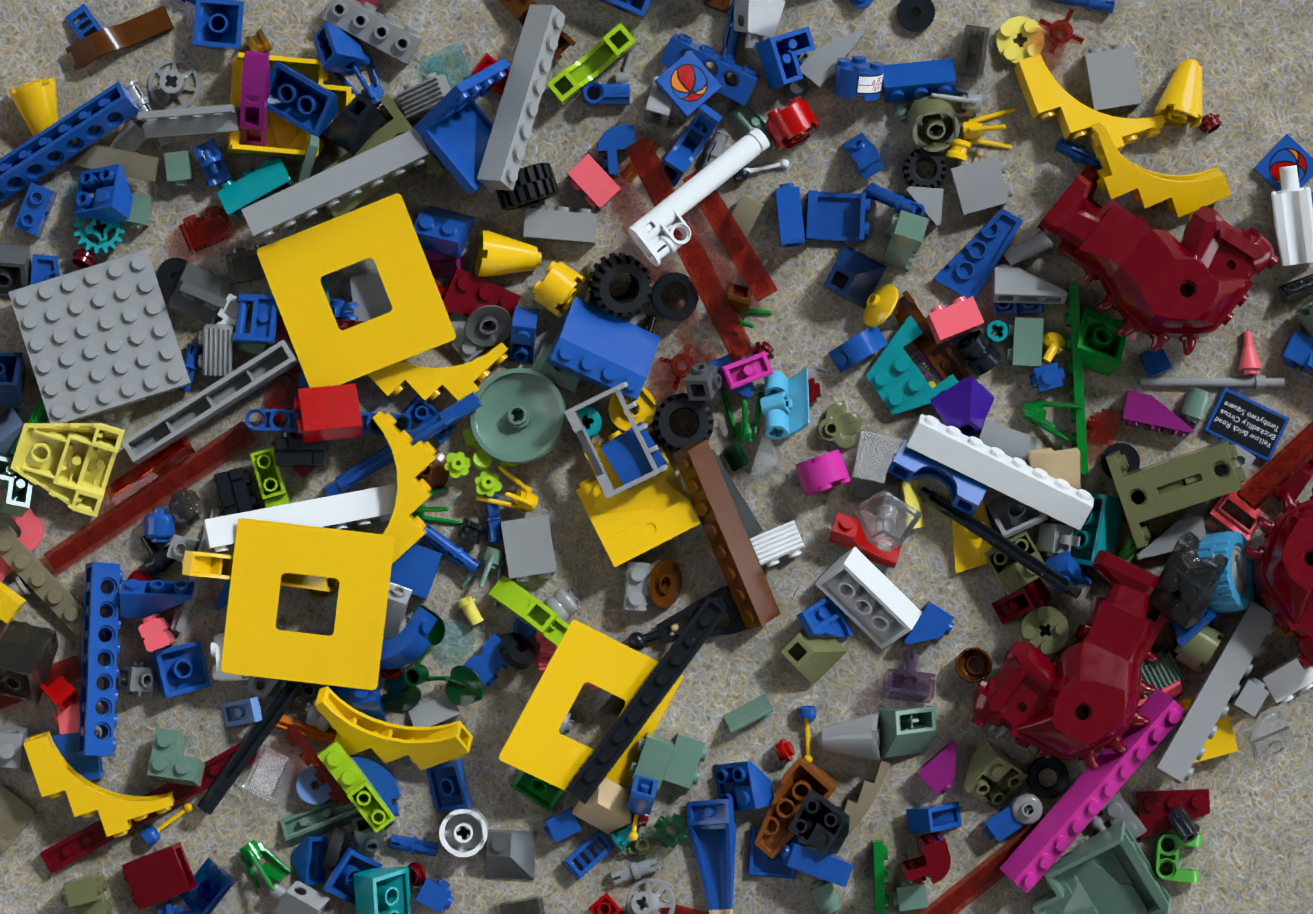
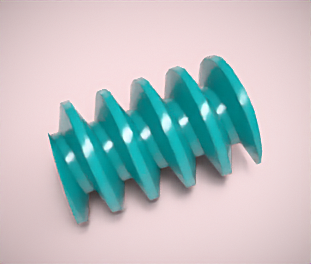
M583 407L577 410L582 422L585 416H588L590 420H594V423H591L590 428L586 429L589 438L596 436L602 428L600 414L590 407Z

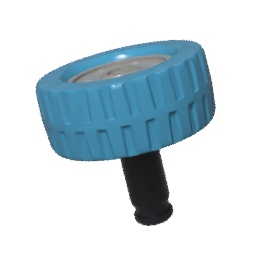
M1238 531L1207 534L1202 538L1198 547L1197 565L1166 569L1164 573L1165 583L1168 587L1177 586L1182 581L1187 585L1199 584L1203 600L1213 612L1222 613L1245 610L1251 605L1256 588L1253 580L1254 561L1250 560L1244 553V547L1250 545L1245 536Z

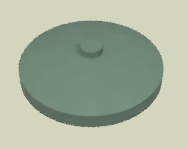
M527 368L507 369L489 378L478 390L476 395L480 399L482 406L470 413L471 428L478 444L493 458L510 464L530 463L550 452L562 436L566 423L565 402L556 385L543 374Z

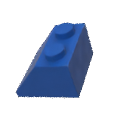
M429 206L419 213L414 229L422 249L460 258L476 218Z

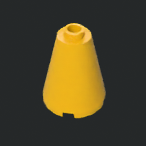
M1185 59V61L1179 62L1155 108L1154 115H1163L1167 125L1182 128L1183 124H1190L1189 128H1196L1202 122V67L1196 60Z
M54 76L48 80L43 78L21 84V87L18 88L14 86L8 89L9 95L33 137L58 121L57 92Z
M488 230L479 231L476 242L478 252L474 261L476 276L489 277L534 271L536 266H540L542 254L538 252L536 246Z

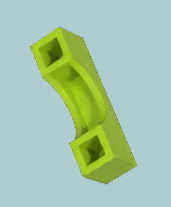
M619 23L581 59L565 68L549 81L547 87L559 102L564 105L585 88L588 83L592 82L636 45V40L622 23Z

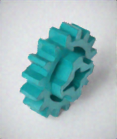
M75 216L74 219L79 223H73L72 228L77 231L72 236L73 238L80 239L77 246L83 244L86 246L84 251L88 252L92 249L94 256H96L98 251L101 250L103 255H106L108 253L107 248L114 251L116 249L114 243L121 244L122 239L118 236L125 234V230L120 229L124 225V221L107 223L90 219V225L83 228V223L87 218ZM96 225H98L99 228H103L101 234H99L98 230H93ZM114 231L113 238L107 242V233ZM87 238H90V239L96 241V244H95V243H92V242L89 241Z

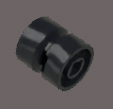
M981 330L971 332L956 346V350L962 358L969 360L968 365L977 376L991 370L1001 359L997 350L992 345L988 346L989 340Z

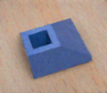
M116 164L81 171L73 214L107 223L129 220L133 197L123 166Z
M751 761L713 765L719 799H733L734 811L753 810L771 805L774 798L771 780Z

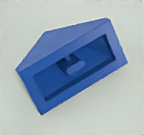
M306 836L290 855V860L300 881L306 885L324 884L325 868H323V861L327 851V836Z

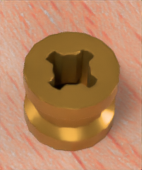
M262 29L257 30L253 36L248 35L245 37L248 46L253 52H269L273 50Z

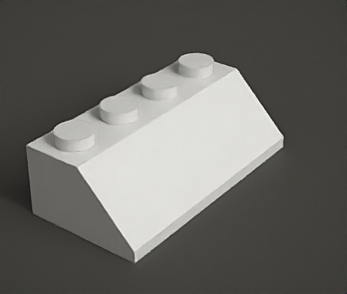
M856 547L842 555L815 583L881 649H884L911 631L922 614Z

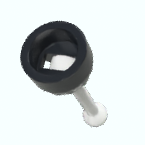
M783 159L779 163L750 169L745 166L733 175L734 183L746 181L750 173L779 167L786 169L789 167V161Z

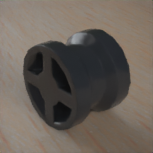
M464 518L462 522L463 528L458 531L457 536L479 545V536L485 531L486 527Z

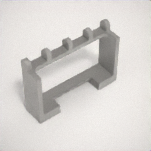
M626 381L564 411L591 462L606 499L668 469L667 464L661 465L659 468L657 467L651 452L658 450L659 447L654 445L648 448L640 432L648 427L647 423L637 426L630 409L637 406V402L634 401L627 405L620 389L628 386ZM614 392L653 471L614 489L577 413V410Z

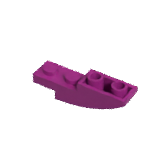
M245 51L240 97V128H242V144L266 147L270 53Z

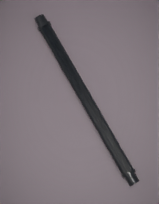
M925 486L920 490L919 496L925 499L926 503L1026 567L1064 594H1069L1075 599L1078 598L1082 590L1075 586L1074 582L973 516L955 508L949 500L936 493V491H931Z

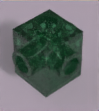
M667 813L665 817L660 815L653 825L656 829L654 835L657 837L655 841L665 848L671 846L674 849L677 844L681 846L689 835L686 833L688 827L684 824L686 820L676 813L673 815ZM673 825L675 832L673 834L667 833V826Z

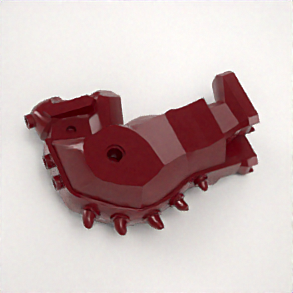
M1088 164L1037 227L1045 234L1056 236L1062 240L1056 251L1084 270L1083 282L1085 284L1093 280L1101 282L1106 295H1104L1105 299L1098 304L1097 308L1102 311L1112 308L1117 310L1124 318L1122 320L1124 324L1117 330L1119 336H1128L1134 332L1149 335V338L1152 339L1150 350L1155 353L1170 338L1179 339V342L1183 343V353L1190 355L1199 337L1210 335L1221 324L1226 326L1234 316L1232 310L1236 305L1241 307L1248 299L1249 295L1246 293L1253 285L1250 281L1251 276H1258L1266 267L1271 270L1277 263L1279 258L1274 255L1273 246L1255 228L1250 227L1248 230L1243 228L1238 230L1224 221L1216 210L1205 206L1190 214L1179 242L1170 232L1149 228L1147 226L1149 223L1139 215L1134 216L1129 211L1121 208L1115 199L1104 207L1094 201L1093 196L1098 186L1096 181L1099 180L1098 170L1091 164Z
M1285 491L1282 494L1281 500L1282 513L1275 520L1269 521L1262 516L1257 518L1258 527L1264 533L1263 537H1265L1263 545L1258 548L1245 546L1244 553L1256 565L1253 580L1256 589L1260 593L1259 597L1262 603L1269 608L1273 621L1282 629L1284 634L1292 632L1297 637L1296 645L1301 653L1298 661L1306 670L1309 667H1313V496L1309 497L1310 500L1299 503V501H1294L1289 491Z
M1103 550L1097 552L1091 566L1111 584V587L1105 598L1099 596L1092 598L1090 615L1084 625L1080 624L1075 632L1076 642L1065 647L1053 664L1031 642L1016 641L1007 650L1005 663L995 678H990L988 682L981 680L971 701L972 723L983 728L985 723L997 728L1004 725L1008 729L1007 735L1016 739L1014 743L1027 749L1028 746H1032L1038 749L1037 754L1047 759H1050L1051 756L1060 760L1078 758L1079 761L1082 760L1092 770L1099 769L1095 757L1098 754L1097 750L1105 747L1106 749H1112L1114 752L1125 754L1127 747L1121 741L1122 735L1128 728L1133 726L1142 727L1150 723V719L1139 714L1140 710L1137 708L1139 699L1143 695L1153 694L1157 688L1146 684L1145 680H1142V663L1157 661L1156 655L1152 653L1150 648L1168 617L1159 611L1167 604L1165 596L1172 591L1171 588L1158 582L1160 579L1158 576Z

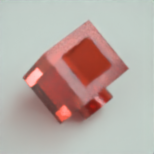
M1107 409L1095 412L1094 416L1090 415L1086 425V429H1089L1087 440L1113 446L1121 418L1115 417L1116 412Z

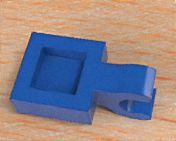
M330 299L329 304L334 317H343L347 321L358 320V316L354 315V308L359 307L357 302L345 303L343 299Z

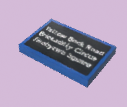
M1224 387L1203 431L1222 440L1228 439L1230 444L1234 443L1247 452L1269 462L1290 418Z

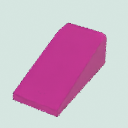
M765 351L718 369L725 391L773 374Z

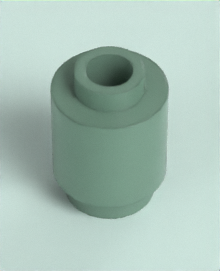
M1194 387L1191 388L1190 392H1187L1181 415L1185 416L1184 421L1193 424L1204 421L1211 400L1209 399V392Z
M819 879L811 884L813 888L809 891L819 911H822L823 914H831L841 908L839 903L841 900L831 882Z

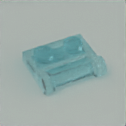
M456 42L421 58L427 74L436 72L437 75H445L450 89L457 85V81L446 56L453 54L463 80L472 76L462 53L463 47L461 42Z

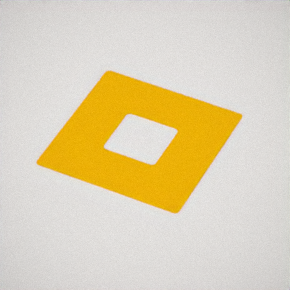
M398 193L257 250L258 258L309 388L344 384L453 341L456 338V333L402 196ZM367 258H372L387 292L392 310L389 313L346 330H340L322 287L321 277Z
M248 518L238 519L221 671L236 675L375 690L379 677L395 542L394 537L391 535ZM292 573L335 578L339 581L334 633L332 635L292 632L276 628L282 574Z
M573 620L499 754V760L566 791V788L595 751L559 732L583 684L589 682L625 700V706L620 713L621 715L660 662L577 620ZM683 674L606 776L608 779L625 787L631 776L629 770L632 761H638L640 752L636 751L640 738H646L647 732L654 733L684 677Z

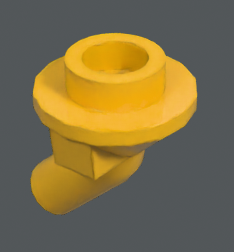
M1049 332L1043 336L1042 348L1046 351L1042 358L1044 363L1050 364L1055 354L1059 355L1063 351L1065 339L1062 334Z

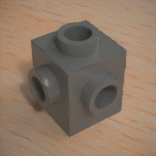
M699 363L692 366L684 380L689 401H712L722 384L721 375L718 374L716 365Z
M132 661L131 665H118L119 677L116 680L115 689L129 691L128 695L143 696V692H153L155 668L146 667V662Z
M363 816L351 819L354 832L351 833L355 847L360 846L363 854L386 847L384 837L388 836L386 827L375 833Z

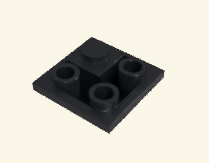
M357 94L322 132V135L352 155H355L382 125L385 118L372 102Z
M810 789L788 830L823 856L837 854L847 838L850 816L814 789Z

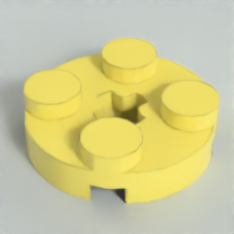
M1024 16L1008 19L1002 24L996 36V47L999 54L1005 60L1015 65L1019 60L1039 55L1044 46V34L1041 27L1035 20ZM1017 34H1022V37L1027 39V42L1023 43V47H1019L1018 43L1013 41V39L1017 38Z

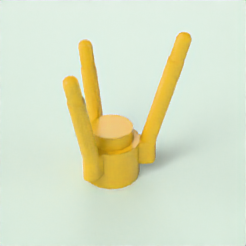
M1016 108L998 111L977 118H968L969 121L963 122L964 140H970L971 145L980 144L1011 150V145L978 139V137H983V131L1006 129V125L982 126V123L979 122L1013 113L1016 111Z
M499 465L498 469L522 489L518 490L515 494L505 492V496L513 499L514 503L476 496L478 501L509 507L518 511L523 509L529 513L538 504V496L531 493L532 488L521 482L502 465Z

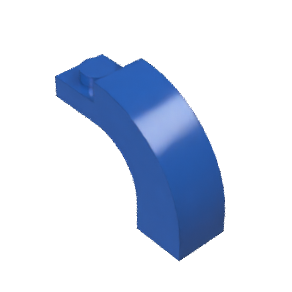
M703 103L682 136L664 158L655 174L675 187L704 148L723 116Z
M418 606L405 628L397 636L383 640L380 668L387 670L397 669L410 664L421 656L431 644L425 638L438 619Z
M351 755L350 757L353 758L371 784L377 789L395 816V819L390 823H395L396 817L400 816L398 802H393V798L402 796L396 778L387 767L377 760L366 756Z

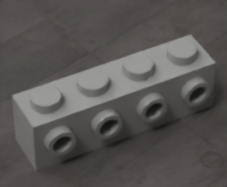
M356 0L330 1L322 19L405 64L411 62L423 36L418 34V29L408 24L404 27L397 23L398 19L388 13H385V15L380 14L376 11V6L365 1L363 4Z

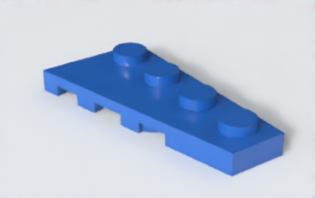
M1002 208L947 263L933 280L958 295L965 296L966 299L974 297L976 301L1023 220Z

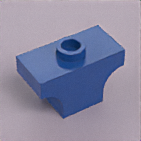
M862 132L841 144L856 171L864 180L885 168L878 150Z

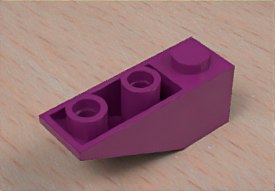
M1133 391L1125 392L1120 420H1125V425L1139 428L1140 424L1149 425L1148 430L1161 433L1163 429L1173 430L1172 435L1185 438L1186 434H1193L1194 430L1152 395Z

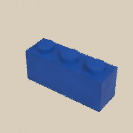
M953 58L884 65L882 82L884 102L897 103L920 100L931 96V93L956 96L957 80Z

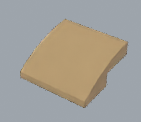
M1052 448L1028 451V466L1034 469L1040 468L1046 471L1048 476L1055 479H1063L1071 487L1077 490L1081 489L1080 450L1078 448L1054 451Z

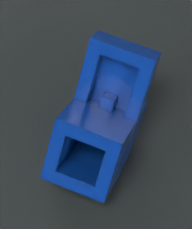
M634 124L614 126L605 131L598 142V153H607V156L603 157L604 171H609V176H619L617 152L636 151Z
M878 326L870 327L830 351L829 355L839 372L842 373L882 349L888 343Z

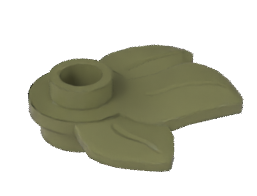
M838 401L827 408L825 419L818 425V434L823 440L833 441L840 448H851L856 445L852 434L861 428L863 419L857 414L847 413L845 402ZM828 425L833 427V433L827 431Z

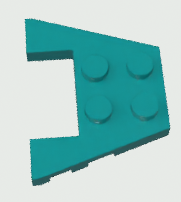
M911 315L906 319L866 374L867 379L893 415L930 404L931 398L959 382L953 374L934 388L927 382L904 349L906 345L923 334V331Z

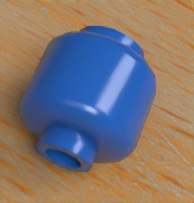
M152 509V514H147L144 517V535L146 538L151 539V543L170 542V538L176 534V518L173 514L167 513V509Z

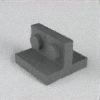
M186 262L168 306L208 324H214L220 308L224 309L227 300L224 298L232 281Z

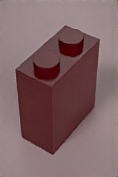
M180 842L121 865L123 868V878L129 884L132 891V901L138 906L139 910L197 887Z

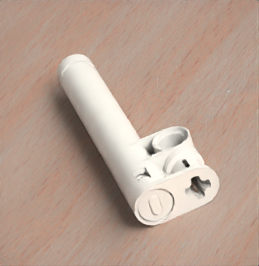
M758 128L752 129L747 135L742 137L627 229L630 237L654 266L658 267L663 257L668 253L675 252L690 240L691 230L682 216L760 155L761 152L769 148L770 143L761 130ZM674 230H679L681 232V241H678L674 238Z

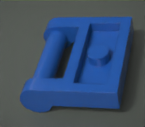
M237 294L238 311L235 333L232 334V342L240 344H275L279 309L274 296ZM253 303L250 333H245L248 304Z

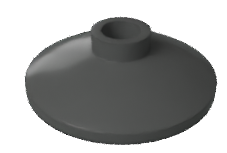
M486 305L474 310L468 316L465 323V332L468 339L476 345L485 347L501 343L509 336L512 330V318L509 312L496 305Z

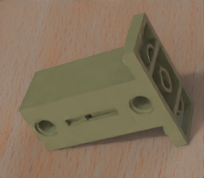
M388 94L380 98L383 105L379 108L389 122L377 130L355 155L348 152L325 170L413 129ZM430 152L431 156L427 158L428 162L423 164V167L432 179L437 177L440 181L447 174ZM413 164L405 168L406 172L394 178L392 175L383 178L384 183L373 188L368 185L361 189V194L349 198L348 195L339 199V204L328 209L325 207L323 210L331 220L366 206L418 167H415Z
M1228 439L1130 472L1126 471L1129 468V464L1125 454L1121 455L1120 450L1114 451L1106 457L1137 549L1147 546L1151 541V536H1153L1149 522L1145 523L1144 521L1241 490L1246 477L1242 466L1237 467L1235 459H1237L1238 453L1234 443L1229 444ZM1225 463L1229 471L1227 473L1220 472L1217 469V464ZM1137 490L1142 491L1145 495V500L1137 499L1134 492Z

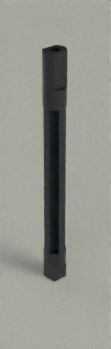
M287 681L263 714L262 720L258 721L197 804L198 808L209 815L212 814L304 688L305 682Z

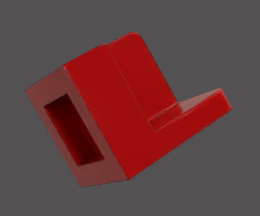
M63 676L57 678L48 687L44 683L40 685L43 692L61 712L80 698L74 687Z

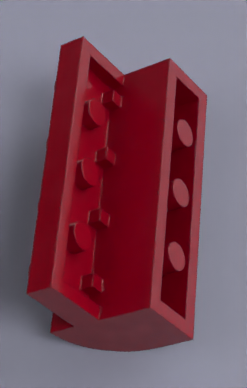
M939 831L916 837L920 856L899 862L900 872L907 882L912 881V884L925 881V876H928L931 882L935 884L947 875L951 865V856L946 839Z

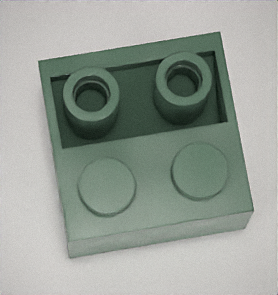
M911 705L879 709L881 752L883 758L925 752L937 730L935 706Z

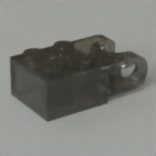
M1187 532L1178 539L1159 577L1160 579L1148 600L1150 604L1185 629L1201 622L1228 563V558L1221 553L1209 557L1206 562L1202 561L1197 552L1200 540L1191 532Z

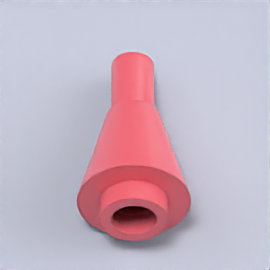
M1245 331L1242 332L1243 348L1238 372L1243 373V376H1256L1258 371L1262 370L1253 346L1252 332Z

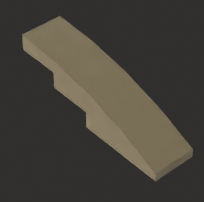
M93 143L68 159V164L89 169L120 164L123 166L126 177L154 182L156 181L159 157Z
M879 761L873 782L863 779L856 801L846 799L843 811L850 816L849 834L855 829L873 803L890 767L889 762Z

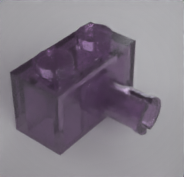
M904 650L903 669L888 668L884 673L882 698L929 704L934 698L936 674L917 672L919 652L913 650V653H911V650Z

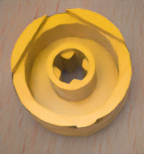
M553 261L546 270L548 275L543 282L539 280L536 283L532 293L535 294V302L555 316L560 317L562 315L559 311L563 309L566 312L569 309L573 297H577L581 291L578 288L579 283L582 282L584 284L586 278L562 261L559 263Z

